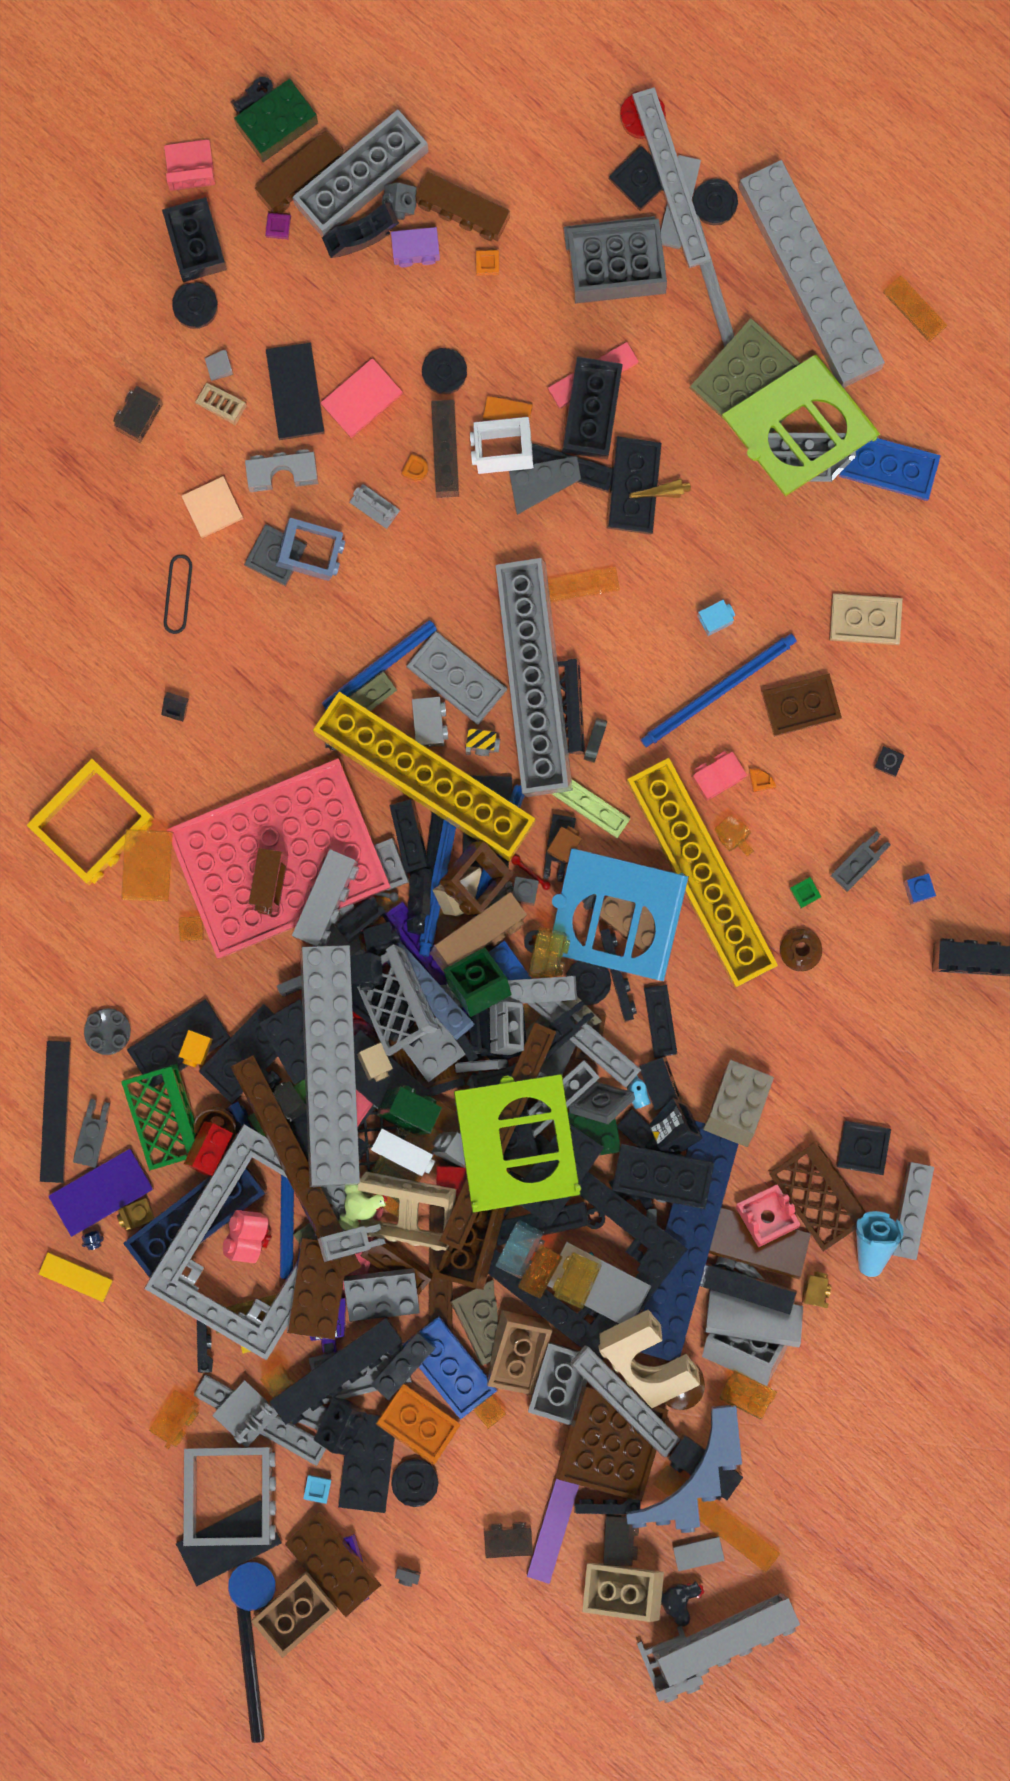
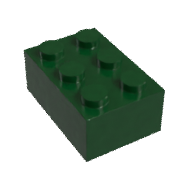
M290 78L234 117L237 129L262 162L268 160L318 124L317 114Z

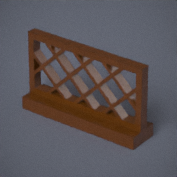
M817 1141L769 1173L776 1185L778 1184L782 1193L789 1196V1203L794 1204L795 1212L823 1252L856 1230L857 1220L861 1219L866 1213ZM806 1154L812 1161L811 1171L797 1169L798 1160ZM795 1162L794 1168L788 1167ZM814 1165H815V1167L817 1168V1170L819 1171V1173L813 1172V1171H814ZM782 1170L794 1171L792 1184L782 1183L777 1174ZM796 1172L810 1174L808 1188L794 1185ZM813 1175L824 1178L826 1181L824 1191L811 1188ZM828 1185L833 1192L827 1191ZM785 1187L791 1188L790 1194ZM793 1188L807 1191L805 1204L794 1201L792 1198ZM810 1191L824 1194L821 1207L808 1205ZM826 1194L838 1198V1210L824 1208ZM841 1205H843L847 1212L841 1211ZM798 1206L804 1207V1212ZM807 1208L821 1210L819 1223L807 1220L805 1217ZM823 1211L837 1213L835 1226L821 1224ZM840 1214L850 1216L855 1224L848 1229L838 1227ZM812 1226L818 1227L817 1232L814 1230ZM821 1227L834 1230L833 1239L826 1244L819 1237ZM837 1230L843 1231L841 1234L836 1236Z

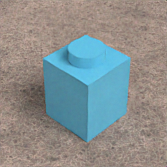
M721 600L698 612L697 617L707 636H710L733 624L735 613L730 604L726 605L724 600Z

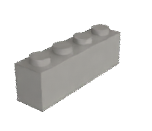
M331 849L329 850L294 929L293 937L315 947L328 943L331 932H329L332 923L335 924L341 912L338 910L341 901H346L350 892L348 885L351 880H355L359 872L356 860Z
M582 1061L563 1079L567 1107L600 1078L585 1061ZM538 1101L529 1110V1114L549 1113L551 1109L542 1101ZM553 1120L533 1122L534 1136L540 1133Z
M913 1162L907 1163L897 1219L903 1226V1238L894 1251V1256L917 1260L934 1172L933 1166Z

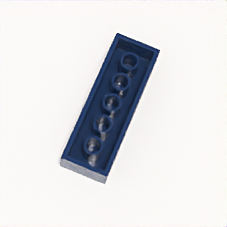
M248 1167L245 1168L199 1245L228 1224L236 1210H246L267 1193ZM211 1176L123 1243L149 1278Z

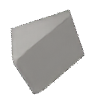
M226 349L205 358L211 381L233 375Z

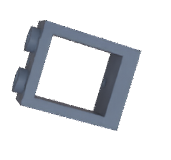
M289 518L286 523L276 566L329 581L333 575H337L340 563L336 562L338 553L342 554L345 546V540H342L343 533ZM296 529L334 539L327 569L289 559Z

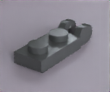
M878 831L865 843L863 842L830 875L846 892L863 877L880 859L879 857L891 846L887 841L879 847L876 853L869 848L872 843L879 839L881 834Z
M90 1099L73 1162L97 1168L108 1125L107 1118L110 1103H104L101 1110V1118L97 1120L93 1119L96 1100Z

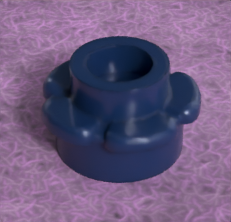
M100 1231L86 1233L81 1237L83 1241L81 1245L82 1247H87L88 1250L99 1248L104 1237L101 1236Z

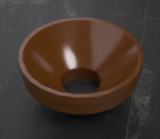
M805 929L793 930L783 938L780 945V956L783 963L790 969L799 972L808 971L819 963L822 956V944L819 938L811 931ZM803 942L808 945L809 953L806 956H799L796 953L795 948L798 943Z
M213 1106L202 1110L194 1122L196 1136L204 1122L212 1123L211 1118L218 1116L224 1120V1125L220 1127L233 1133L229 1141L231 1143L237 1131V1124L233 1115L221 1107Z

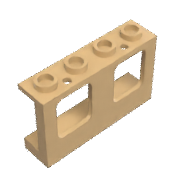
M370 1172L364 1173L360 1179V1184H358L359 1191H363L371 1197L374 1194L399 1198L400 1201L398 1224L377 1221L373 1217L361 1220L359 1227L364 1226L366 1228L377 1224L381 1225V1230L375 1233H367V1237L376 1236L386 1238L388 1241L406 1242L412 1246L431 1247L433 1250L438 1251L448 1248V1245L439 1242L443 1233L422 1230L418 1227L419 1202L444 1207L445 1229L455 1206L456 1189Z

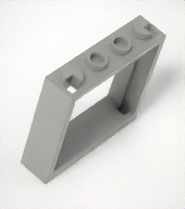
M272 1448L184 1449L183 1546L272 1545L276 1532V1525H272V1515H276V1501H272V1491H276V1477H272V1467H276L275 1452L272 1453ZM262 1455V1537L196 1538L197 1456Z

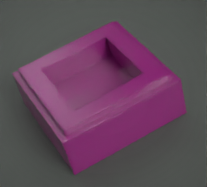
M268 213L266 238L289 240L291 215Z

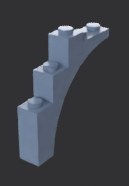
M735 1405L711 1407V1429L708 1444L699 1465L691 1477L676 1492L661 1502L644 1509L626 1512L627 1524H632V1528L646 1527L648 1522H656V1525L660 1526L669 1525L670 1520H674L676 1530L681 1529V1533L695 1532V1528L700 1527L697 1498H702L703 1502L715 1501L716 1496H721L718 1467L722 1466L723 1470L737 1469V1465H742L737 1409Z

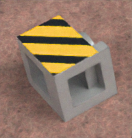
M468 729L466 755H471V751H475V755L489 756V753L494 752L499 753L500 739L496 738V732Z

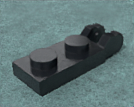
M553 814L547 850L561 827L566 829L570 826L574 829L576 818ZM546 850L543 879L550 877L552 861L561 863L557 873V881L563 882L566 864L548 854Z
M582 1000L547 1027L556 1031V1035L546 1055V1059L582 1030V1026L595 1016L590 1012L583 1016L579 1022L574 1019L573 1015L583 1009L585 1005Z

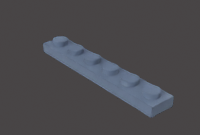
M399 942V947L405 949L433 1015L457 1040L473 1027L474 1023L404 945ZM386 961V963L391 967L390 961Z

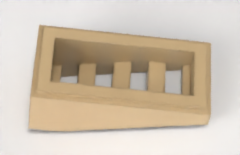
M206 383L195 402L197 405L233 425L237 424L247 407L246 402ZM209 391L213 392L208 403L204 402ZM218 395L221 398L219 399L217 405L214 407L212 406V404ZM227 400L228 403L225 406L224 410H220V407L222 406L223 402ZM232 404H234L236 406L230 415L228 414V411Z

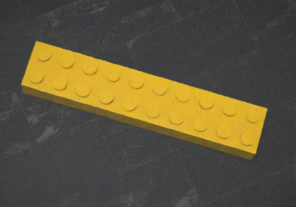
M338 692L313 729L316 737L473 839L485 841L495 853L509 862L535 824L536 819L341 692Z
M667 758L628 778L627 784L673 872L689 876L685 895L733 987L736 988L777 967L778 964L671 760Z

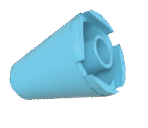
M879 1211L867 1212L861 1219L857 1220L858 1268L865 1276L876 1277L880 1275L903 1238L902 1224L898 1219L895 1222L889 1218L890 1214Z

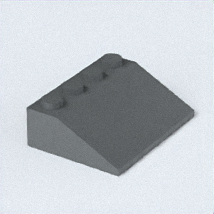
M659 219L567 228L575 304L666 294L667 278Z

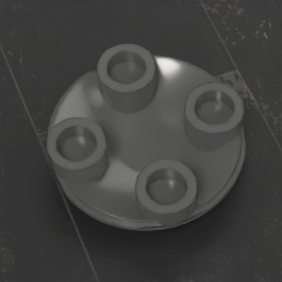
M105 1008L88 1016L84 1027V1037L88 1046L96 1053L102 1055L115 1054L121 1051L130 1039V1024L121 1012Z

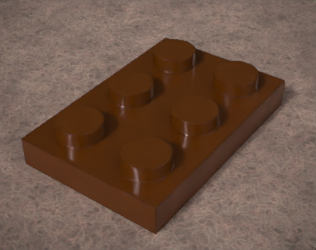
M830 673L762 691L774 737L842 719Z

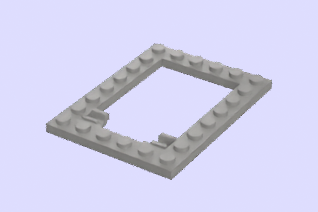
M243 1124L144 1289L267 1360L288 1326L297 1263L271 1306L256 1298L246 1315L241 1312L237 1315L198 1292L199 1288L194 1284L204 1267L191 1260L192 1255L252 1157L287 1178L268 1139ZM323 1186L321 1189L339 1221L340 1215L346 1213L344 1205L346 1198L345 1186ZM316 1233L312 1236V1240H318ZM186 1266L192 1269L188 1276L182 1274ZM261 1310L266 1313L262 1320L257 1318Z

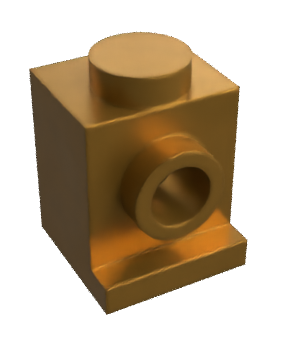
M814 1271V1276H807L803 1303L828 1308L829 1304L824 1302L825 1298H829L831 1292V1284H828V1274Z

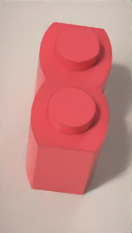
M724 751L714 758L715 762L707 766L704 763L694 769L695 774L692 776V779L706 801L747 777L733 752L727 754Z
M236 1210L229 1222L230 1233L223 1243V1255L232 1261L256 1263L261 1252L262 1240L267 1231L268 1218L261 1213Z

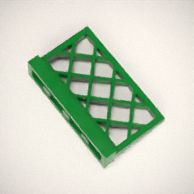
M174 1064L121 1081L149 1171L186 1160L197 1136L194 1132L195 1119L178 1065ZM162 1074L165 1083L162 1090L150 1085L154 1076ZM149 1078L147 1083L142 1081L143 1079ZM137 1082L145 1086L140 1097L131 1093L130 1083ZM147 1089L159 1094L154 1105L143 1100ZM162 1096L171 1102L172 1106L168 1113L157 1107ZM140 1103L151 1108L147 1119L138 1115L137 1109ZM154 1111L166 1116L161 1127L150 1122ZM169 1119L178 1124L179 1129L176 1135L164 1130ZM147 1125L159 1131L154 1142L145 1137L144 1131ZM162 1133L173 1139L168 1150L157 1144ZM176 1141L185 1146L187 1154L178 1156L171 1152ZM154 1148L166 1153L162 1162L154 1164L151 1156Z

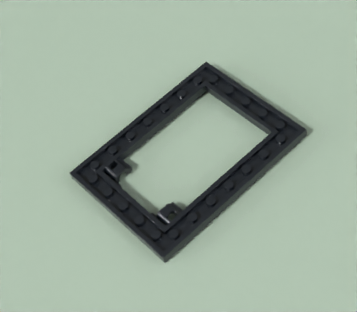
M538 1134L535 1140L538 1154L542 1155L550 1141L541 1134ZM509 1171V1174L516 1180L521 1182L525 1180V1178L513 1171ZM588 1172L579 1184L581 1186L580 1196L635 1238L625 1252L641 1264L637 1269L639 1273L635 1278L651 1286L637 1313L638 1315L688 1249ZM514 1206L506 1207L503 1220ZM641 1244L648 1248L645 1254L638 1250ZM494 1250L488 1274L581 1348L585 1345L588 1346L603 1361L605 1358L601 1355L598 1347L600 1345V1333L619 1323L585 1305L577 1314L498 1250ZM588 1314L595 1318L591 1324L584 1319Z

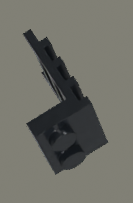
M523 1008V1029H524V1046H525L527 1040H526L525 1016H524V1008ZM485 1009L472 1017L469 1016L474 1023V1026L470 1028L471 1046H469V1051L472 1054L479 1053L481 1056L506 1060L521 1055L522 1051L512 1055L491 1053L490 1009Z

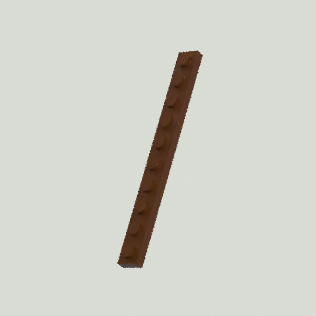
M534 1023L524 1050L511 1077L514 1079V1082L537 1078L556 1031ZM528 1097L518 1098L504 1107L498 1119L505 1120L520 1117ZM516 1125L499 1128L502 1154L506 1150ZM467 1179L439 1242L462 1251L478 1212L472 1211Z
M254 1056L231 1066L318 1239L343 1232L321 1187H309V1163ZM355 1254L330 1260L339 1279L361 1268Z

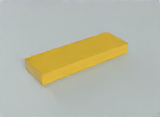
M50 1252L47 1253L39 1275L101 1302L105 1301L113 1282L110 1278Z

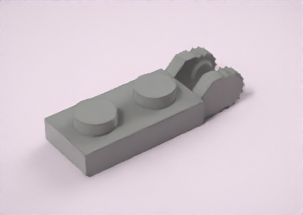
M377 1224L366 1228L363 1226L319 1238L318 1242L324 1262L364 1252L373 1247L386 1244L384 1238L375 1239L371 1242L368 1241L367 1233L378 1232L381 1230V1225Z

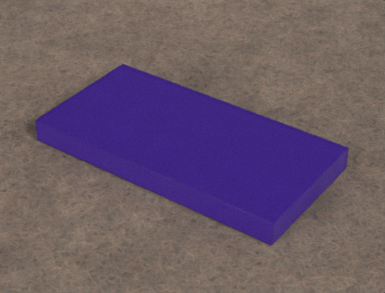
M128 1149L48 1197L70 1236L73 1237L154 1189L131 1149Z

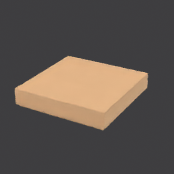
M224 477L182 495L201 538L243 519Z

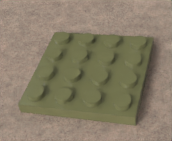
M750 318L689 388L723 418L722 414L801 363ZM771 428L769 433H773L775 429Z

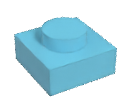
M308 1475L303 1499L327 1504L332 1479Z

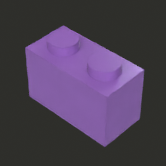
M437 227L391 232L394 265L410 267L413 263L432 265L436 263L435 261H440Z

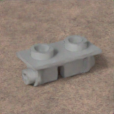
M364 484L354 491V496L349 502L386 529L400 512L398 508Z

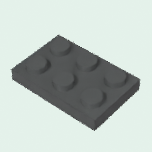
M414 1268L344 1276L349 1322L420 1313Z

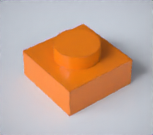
M499 250L476 251L477 276L499 275Z

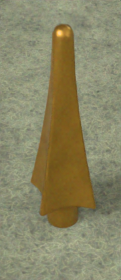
M678 479L651 489L630 493L629 497L680 498L684 492L691 491V485L689 482L682 483V479Z

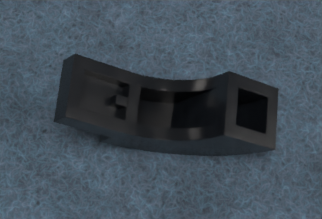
M384 203L359 221L344 226H336L324 235L322 240L330 258L341 257L365 249L390 235L389 231L398 225L399 221L391 203Z

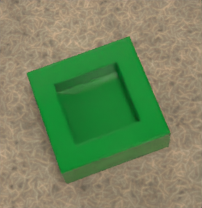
M811 877L789 888L800 909L821 898Z

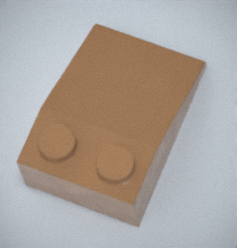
M502 1310L495 1333L487 1386L529 1395L533 1394L552 1334V1329L546 1319Z

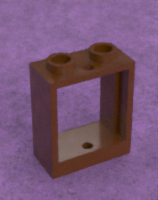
M485 841L472 842L439 883L444 887L445 893L454 898L459 904L462 912L467 915L481 914L513 873ZM475 860L493 879L477 901L459 882V879Z
M258 848L248 904L254 907V911H257L259 914L272 915V912L279 913L288 857L283 852Z

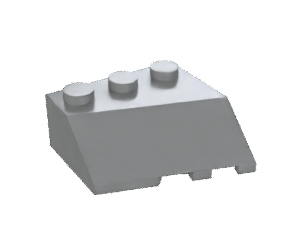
M710 1333L706 1339L702 1357L767 1386L788 1346Z

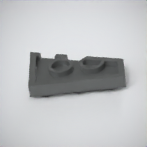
M577 456L533 464L532 469L509 471L517 515L581 480Z

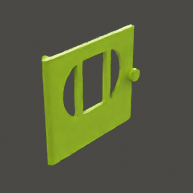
M817 355L807 359L722 414L724 420L748 449V457L753 461H758L785 497L871 440L876 441L877 436L880 435L879 431ZM812 401L828 403L840 411L847 426L844 440L838 436ZM802 406L809 411L836 445L814 461L808 459L779 422ZM771 428L776 430L803 466L788 465L780 461L773 454L768 443V434Z
M562 1074L516 1082L510 1076H503L500 1079V1084L454 1091L473 1212L580 1195L581 1186L578 1184ZM523 1097L538 1099L551 1109L549 1113L505 1120L498 1119L506 1105ZM554 1120L558 1152L507 1161L503 1160L499 1128ZM553 1160L559 1161L556 1169L550 1176L535 1183H525L516 1180L506 1171L510 1167Z

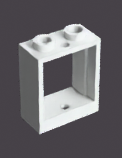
M529 417L474 422V432H470L471 446H475V451H471L472 465H477L478 474L533 468ZM521 436V454L483 457L482 440Z
M381 1129L371 1149L421 1176L425 1172L429 1174L435 1163L432 1160L433 1154L384 1129Z

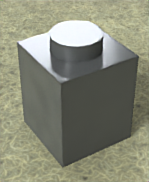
M516 877L512 895L518 903L534 906L539 881Z

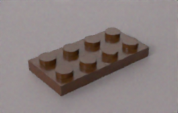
M301 1238L287 1333L335 1340L344 1277L339 1279L331 1262H324L318 1240Z
M321 1512L317 1513L285 1543L287 1548L345 1618L382 1586Z

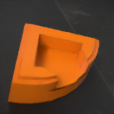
M749 769L753 793L776 788L773 778L766 772L759 769Z

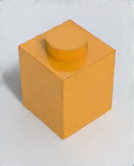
M188 1030L179 1057L184 1058L183 1063L195 1068L197 1064L203 1065L213 1039Z

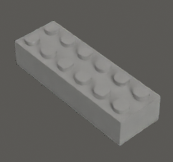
M397 109L294 195V205L323 237L336 226H341L383 191L385 185L391 184L428 153V143Z
M780 1593L652 1654L665 1682L669 1686L674 1685L676 1688L687 1683V1678L693 1675L700 1677L709 1672L708 1668L718 1665V1667L730 1663L731 1657L738 1654L742 1657L753 1651L752 1648L759 1644L761 1646L771 1644L775 1641L774 1637L780 1634L787 1636L796 1631L795 1627L799 1626L800 1623L789 1598Z

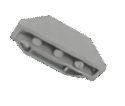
M778 433L768 434L770 449L780 461L792 466H803ZM788 433L810 461H814L836 446L826 433ZM837 433L842 440L845 439L846 433ZM856 451L809 482H832L856 457Z

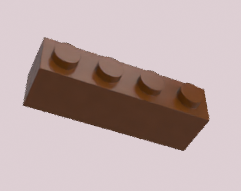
M327 131L323 132L255 187L257 196L271 213L284 212L290 206V202L293 201V196L344 154L343 150Z
M429 172L426 173L415 195L416 203H418V207L427 212H430V210L439 213L438 216L446 221H456L461 228L467 231H477L482 238L488 241H492V239L499 241L510 219V210Z

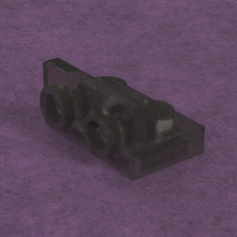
M514 1522L512 1527H503L502 1523L489 1524L488 1528H484L486 1558L533 1555L531 1525L526 1526V1522Z

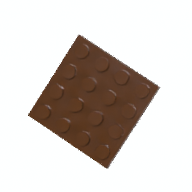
M582 1386L555 1478L625 1498L637 1499L642 1502L656 1450L596 1389ZM645 1403L665 1423L669 1410L659 1406L651 1408Z

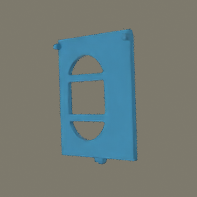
M572 848L562 892L552 898V904L558 910L548 953L664 981L689 876H685L683 873L677 874ZM596 894L597 897L586 944L583 946L575 935L573 916L577 906L583 899ZM605 895L635 902L636 904L624 956L593 949ZM645 906L651 912L655 921V937L652 945L645 953L633 958L632 951L642 908Z

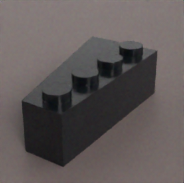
M941 938L940 941L934 943L932 972L1010 976V946H1001V942L996 941L978 944L977 940L954 942V939Z

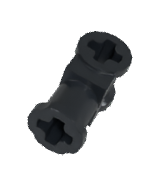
M259 77L253 82L252 86L245 90L246 93L236 101L232 100L230 103L239 115L274 90L273 84L269 78ZM261 88H264L265 90L267 89L268 91H267L266 93H264L263 91H260V89H261Z

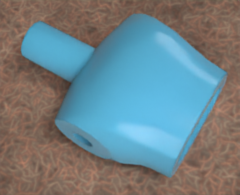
M636 1075L627 1086V1091L634 1092L635 1100L632 1104L635 1109L649 1105L651 1101L645 1083Z

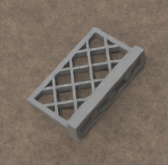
M394 944L386 949V954L381 956L382 965L388 960L391 964L389 974H382L383 977L387 978L384 990L375 989L374 986L373 990H368L367 992L357 987L383 1049L388 1056L427 1033L433 1034L439 1030L405 949ZM393 980L398 981L400 984L397 995L389 993ZM373 992L382 994L378 1007L373 1006L371 1003ZM387 996L396 998L392 1011L383 1009ZM401 1000L407 1001L409 1005L406 1015L397 1013ZM382 1011L391 1014L387 1027L381 1026L379 1021ZM396 1016L405 1018L401 1031L392 1029ZM410 1020L416 1021L419 1030L410 1035L406 1031ZM390 1033H398L397 1043L390 1047L388 1042Z

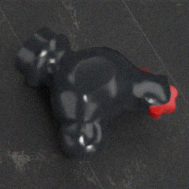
M697 1582L693 1584L687 1583L686 1585L676 1583L672 1584L666 1591H662L661 1605L665 1612L674 1618V1622L678 1626L685 1627L690 1623L691 1618L687 1610L688 1601L694 1597L701 1598L702 1594L705 1593L703 1585H698Z

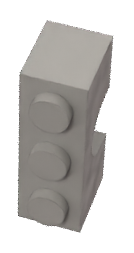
M298 450L296 454L287 455L284 452L275 453L273 457L268 458L256 455L250 457V460H245L250 492L273 490V476L281 470H286L293 474L296 487L319 484L315 454L309 450Z

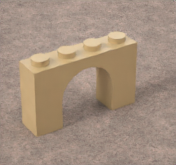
M646 1310L600 1333V1345L598 1347L601 1355L604 1358L607 1357L612 1363L614 1370L623 1375L627 1385L633 1387L637 1391L639 1398L653 1408L699 1386L700 1379L699 1368L687 1354L656 1367L641 1365L633 1359L639 1352L662 1341L661 1324L649 1310Z

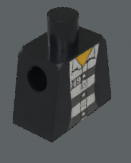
M675 1098L671 1099L651 1121L649 1127L654 1138L646 1144V1147L649 1150H661L665 1153L677 1155L702 1140L703 1137L689 1106Z

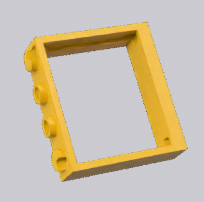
M91 759L26 826L86 884L90 885L92 882L95 884L99 879L101 880L104 876L103 871L108 866L113 867L120 860L121 857L119 855L124 849L128 851L137 842L135 838L141 832L145 834L153 825L152 821L154 818ZM97 773L142 817L86 873L41 829Z

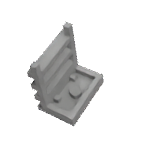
M681 1626L677 1627L679 1636L644 1649L641 1641L637 1643L659 1702L663 1700L665 1703L671 1702L678 1698V1694L685 1691L687 1694L696 1692L700 1689V1685L704 1684L701 1676L696 1677V1675L687 1678L688 1682L676 1688L674 1685L669 1686L662 1674L654 1675L652 1669L658 1667L656 1661L649 1663L647 1655L686 1638Z

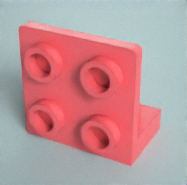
M209 140L164 146L168 172L166 177L170 191L215 185Z

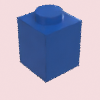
M930 874L903 882L910 905L936 896Z

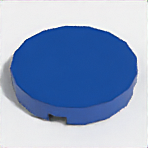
M247 1562L238 1566L232 1572L228 1581V1592L231 1601L245 1611L264 1608L272 1600L275 1593V1579L272 1572L266 1566L257 1562Z

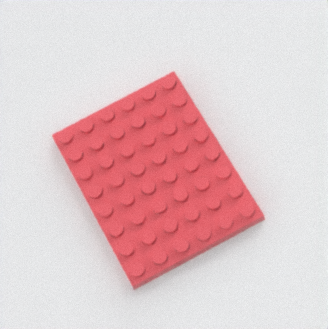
M339 758L167 829L217 959L295 928L330 849L358 862L357 867H359L355 880H351L348 885V889H350L349 895L345 902L341 901L338 910L391 888ZM258 848L280 851L288 857L279 913L272 912V915L259 914L257 911H254V907L248 904Z

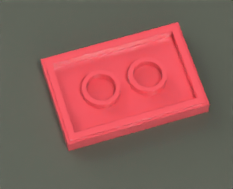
M372 358L325 398L321 405L346 434L352 438L397 400L403 392Z

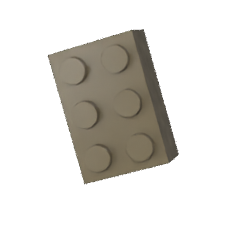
M730 1060L723 1073L703 1130L748 1147L755 1134L774 1077Z

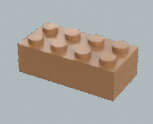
M510 892L436 944L430 954L444 972L443 969L484 947L490 946L492 949L506 937L505 934L507 932L512 935L525 924L523 920L527 914Z

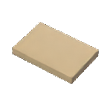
M833 593L830 641L899 645L903 598Z

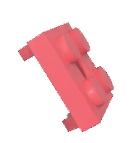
M778 1184L736 1205L737 1211L758 1247L799 1228L801 1225L794 1214V1204L789 1203V1196L782 1193ZM763 1211L772 1212L774 1221L771 1223L763 1222L761 1213Z

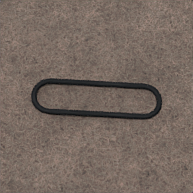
M185 555L173 557L169 565L163 623L165 629L172 634L182 632L187 623L192 562ZM183 558L189 563L182 627L179 630L173 631L167 626L172 570L175 560Z

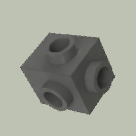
M398 182L385 185L382 204L391 203L397 219L404 220L405 216L414 215L416 187Z

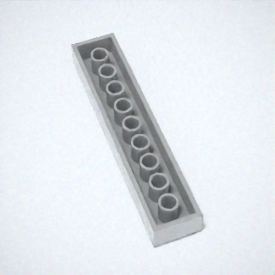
M780 160L741 179L739 190L834 377L845 388L882 370L885 362L783 161Z
M542 558L496 565L522 794L526 797L573 791L546 563Z
M350 946L302 947L300 950L309 1187L360 1184Z

